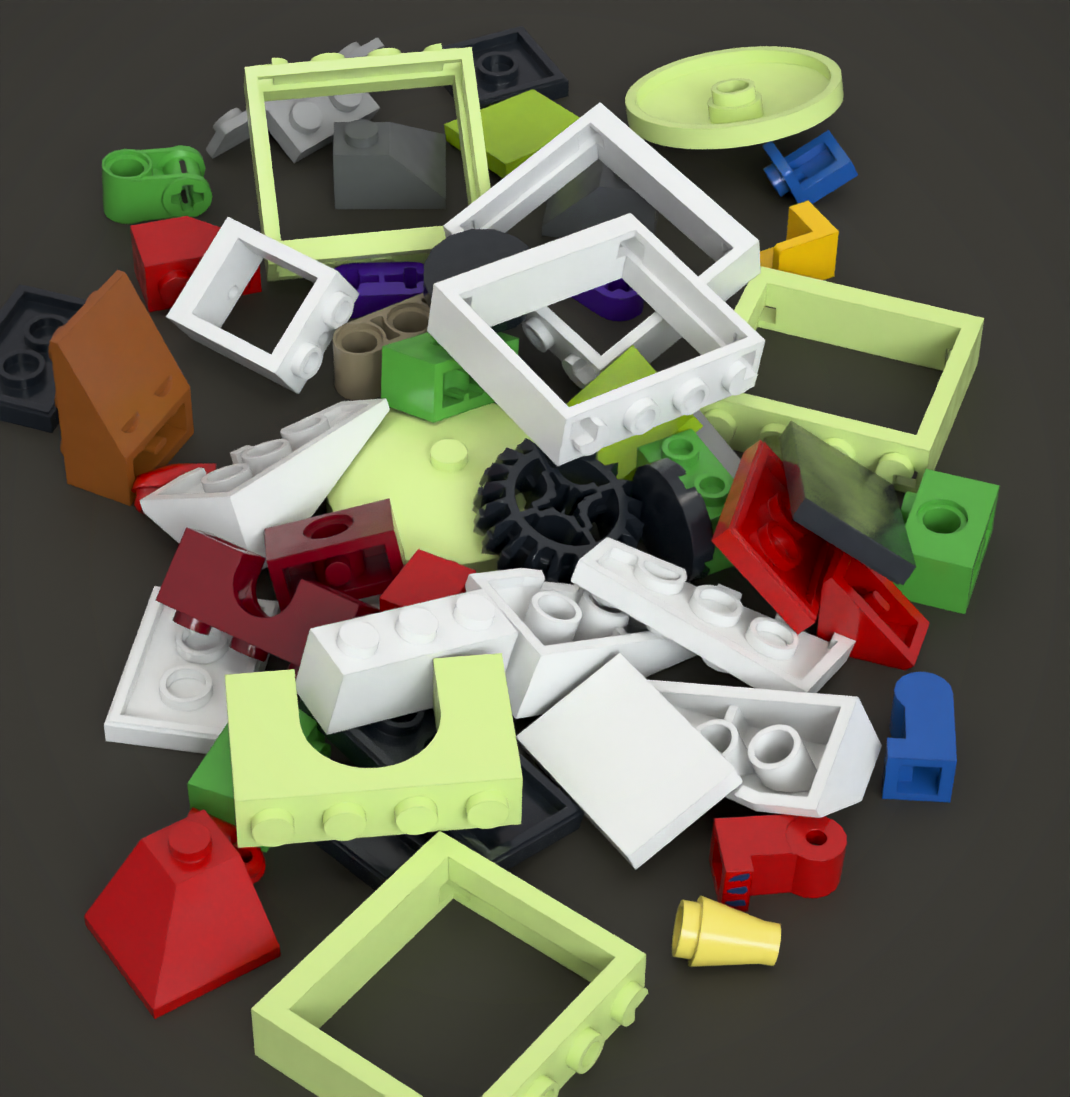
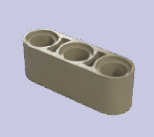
M423 293L345 323L337 328L333 334L334 387L338 394L353 401L370 400L381 396L382 346L428 332L430 308Z

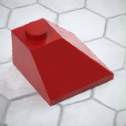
M204 809L142 838L84 915L87 928L154 1019L281 956L279 943L241 855Z

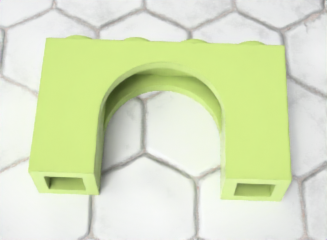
M502 653L433 658V710L437 733L429 745L414 757L395 765L379 768H358L340 764L323 756L311 746L304 736L300 725L294 669L225 675L238 848L257 846L277 847L284 844L329 840L349 841L355 838L400 834L420 835L439 830L491 829L498 826L521 824L523 776Z

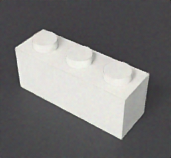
M484 588L310 628L296 678L297 694L326 735L433 708V658L502 653L506 672L518 631Z

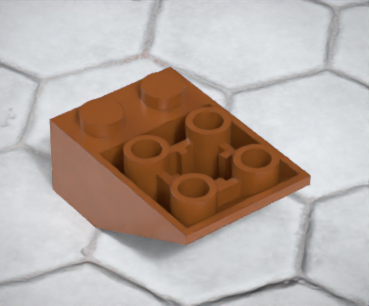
M117 270L99 290H95L89 295L85 304L65 325L60 326L54 332L49 341L48 353L53 366L56 390L54 401L59 414L62 438L60 450L64 456L67 484L131 506L136 498V493H133L131 489L137 476L166 466L194 434L190 386L126 272Z

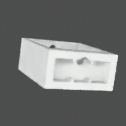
M227 217L166 317L191 339L299 394L306 381L312 378L319 370L323 360V353L333 339L334 332L350 319L354 302L360 293L337 270ZM263 258L314 283L272 354L221 329Z

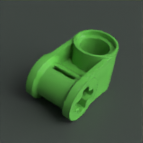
M183 145L146 150L121 149L107 154L102 160L103 211L106 217L121 224H135L148 220L171 219L182 216L193 218L201 215L211 205L213 197L210 184L204 178L206 168L203 156L198 150ZM181 160L185 162L186 173L181 171L179 163ZM183 190L186 192L188 201L186 204L183 203L181 191Z

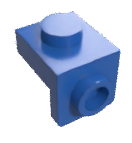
M829 130L786 157L782 156L773 141L762 145L771 162L770 165L763 169L767 178L780 197L789 192L797 204L808 200L813 204L858 176L852 161Z

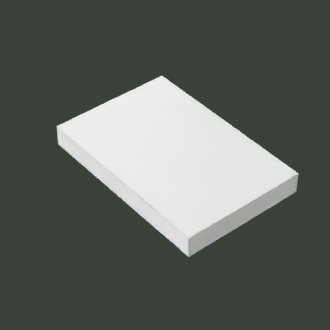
M154 586L104 723L105 739L109 742L207 754L228 723L225 675L264 672L270 653L266 661L263 662L230 648L229 644L233 636L212 627L209 636L175 623L172 619L176 610L155 601L161 587ZM257 599L261 609L269 617L281 613L278 601Z
M621 653L617 654L516 736L525 752L564 794L583 810L584 815L635 870L743 783L737 769Z

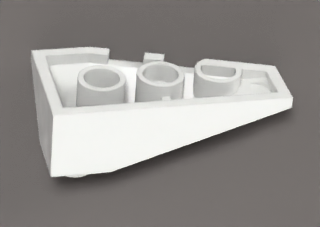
M387 399L341 401L281 429L282 439L263 442L255 446L246 445L230 452L233 465L219 468L207 475L204 468L198 467L177 477L139 500L142 510L178 543H180L184 531L188 527L212 533L266 558L265 529L312 517L389 412L390 408ZM265 560V563H264L262 569L268 567V566H267V563H266V560Z
M516 568L473 573L468 575L465 583L466 592L484 588L518 631L505 672L511 711L515 719L543 715L619 653L644 677H648L697 655L673 640L662 639L654 635L647 629L645 624L618 608L599 603L591 596L590 592L575 583L565 584L544 581L545 576L542 570Z
M648 680L737 769L743 783L725 796L726 798L758 812L816 818L824 817L862 801L882 745L859 697Z

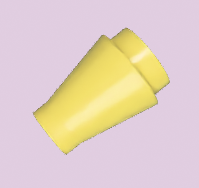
M699 896L697 902L681 900L673 929L672 956L688 959L689 967L745 964L774 966L779 953L781 925L780 923L764 921L704 896Z

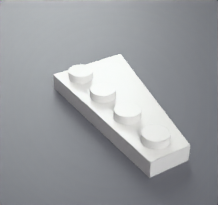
M606 537L579 559L571 578V582L590 592L591 596L599 603L618 608L645 624L647 629L654 635L662 639L673 640L702 657V660L712 669L729 673L753 688L817 693L844 665L856 642L834 632L830 642L804 631L797 635L778 613L773 619L744 607L740 601L743 593L719 583L717 586H694L685 582L687 579L685 569L609 537Z

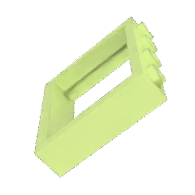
M439 43L426 47L423 52L401 53L400 50L395 48H381L371 51L365 57L345 58L344 55L339 53H324L313 57L308 62L288 63L283 58H272L271 64L245 67L244 94L261 233L333 269L342 264L419 262L424 264L433 247L446 239L443 226L281 241L264 102L452 85L469 206L491 188L472 47L442 49V45ZM264 258L267 281L303 278Z
M760 266L761 273L748 282L734 309L755 331L757 327L943 371L917 435L746 393L736 396L732 395L699 410L732 450L744 452L761 440L783 462L779 437L790 421L893 484L895 490L905 493L907 491L917 493L925 469L935 470L977 367L984 318ZM914 471L917 472L916 479H912Z
M439 830L251 1008L255 1055L318 1097H423L319 1028L452 899H455L591 982L482 1095V1097H558L559 1090L576 1072L584 1074L594 1065L603 1049L604 1042L620 1025L627 1027L635 1021V1009L648 994V989L644 987L646 954Z

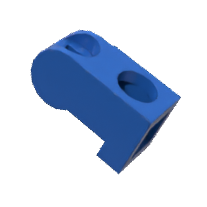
M912 672L902 676L896 682L889 724V730L893 738H887L882 772V799L950 803L957 764L953 691L949 683L936 674Z

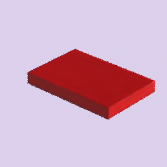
M759 440L745 450L711 541L798 635L816 621L820 608L822 582L836 546L793 520L783 462L765 442Z

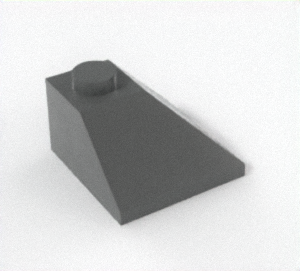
M365 119L351 122H334L333 170L335 209H446V134L393 122H372Z
M598 159L548 199L541 236L562 238L629 213L634 215L655 235L659 211Z

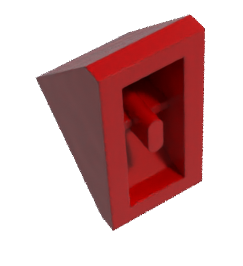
M836 547L822 582L816 637L830 642L834 632L856 641L849 657L904 671L914 667L930 622L892 581Z

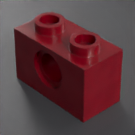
M390 498L265 529L266 563L281 612L292 601L301 579L325 584L359 600L383 594L406 565L405 554Z

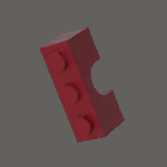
M188 527L184 531L155 600L175 609L176 612L172 621L185 628L209 636L212 627L233 636L229 647L239 653L263 662L266 661L270 653L290 662L287 670L294 669L295 678L298 675L310 628L371 615L380 611V609L325 584L301 579L294 597L286 609L275 616L269 617L261 609L256 596L257 579L266 558L212 533Z

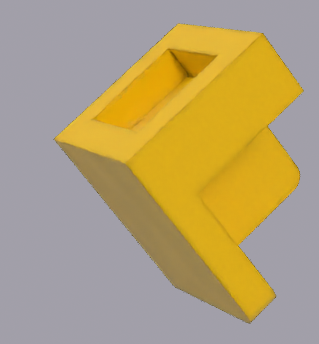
M809 200L790 206L786 241L777 243L772 248L760 251V266L819 280L832 278L835 275L839 231Z

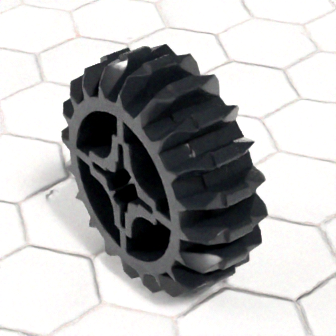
M525 438L521 444L517 445L515 450L506 447L504 452L498 455L495 463H492L490 468H486L479 482L481 487L478 488L473 499L474 507L472 511L477 514L474 519L473 532L484 536L481 554L499 555L497 571L516 568L542 570L545 576L544 581L574 584L571 582V578L579 559L606 537L636 549L643 535L644 523L639 520L642 514L643 502L631 497L632 481L616 478L618 462L604 465L598 461V452L557 466L535 443ZM522 493L526 500L525 510L521 512L515 495ZM594 522L600 535V541L598 542L595 541L590 533L593 528L591 523Z

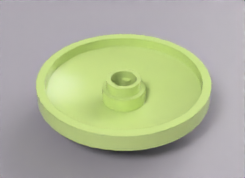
M741 47L698 54L657 68L640 78L630 87L625 97V105L630 129L646 141L683 149H725L770 142L807 130L830 117L843 102L844 91L841 69L835 61L827 56L791 47Z
M495 403L434 423L390 408L384 419L326 496L327 513L390 498L406 564L415 552L420 549L476 570V573L497 571L499 555L481 554L484 536L473 532L474 519L477 515L472 511L474 507L473 499L478 488L481 487L479 482L486 468H490L492 463H495L498 455L503 453L506 447L515 450L517 445L521 444L525 438L529 440L531 438ZM522 493L515 495L521 512L525 510L526 500Z

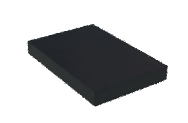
M19 284L1 308L0 421L53 433L60 422L58 409L54 401L56 390L52 361L48 353L49 341L54 332L60 326L65 325L85 304L86 299Z

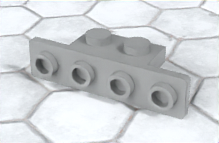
M377 37L362 46L358 42H353L343 48L339 54L344 55L345 58L365 57L371 51L384 48L385 46ZM368 92L264 102L268 131L293 163L333 142L334 122H351L359 119L371 120L380 109ZM234 108L215 122L213 129L216 132L205 149L211 158L217 157L250 138L247 110L241 112L239 108Z

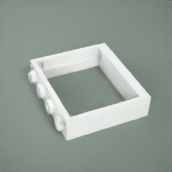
M601 102L443 225L446 238L470 229H495L506 233L599 159L715 261L711 267L698 277L723 301H727L750 280L761 273L759 240ZM547 306L527 313L526 320L521 323L523 331L530 342L542 352H546L549 349L562 361L563 369L569 378L582 389L632 345L651 363L682 338L655 311L608 351L600 355Z
M631 213L434 283L427 327L428 333L557 466L584 455H592L604 447L631 436L642 435L653 427L683 415H691L700 408L732 395L736 396L744 393L755 385L765 344V339ZM622 278L701 354L673 367L568 407L491 327Z

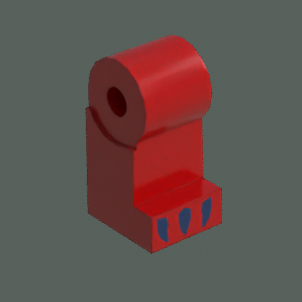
M781 814L714 818L709 864L717 902L746 912L749 908L750 896L792 892L803 898L816 899L829 895L836 890L841 880L847 846L846 833L836 821L825 816L816 818Z

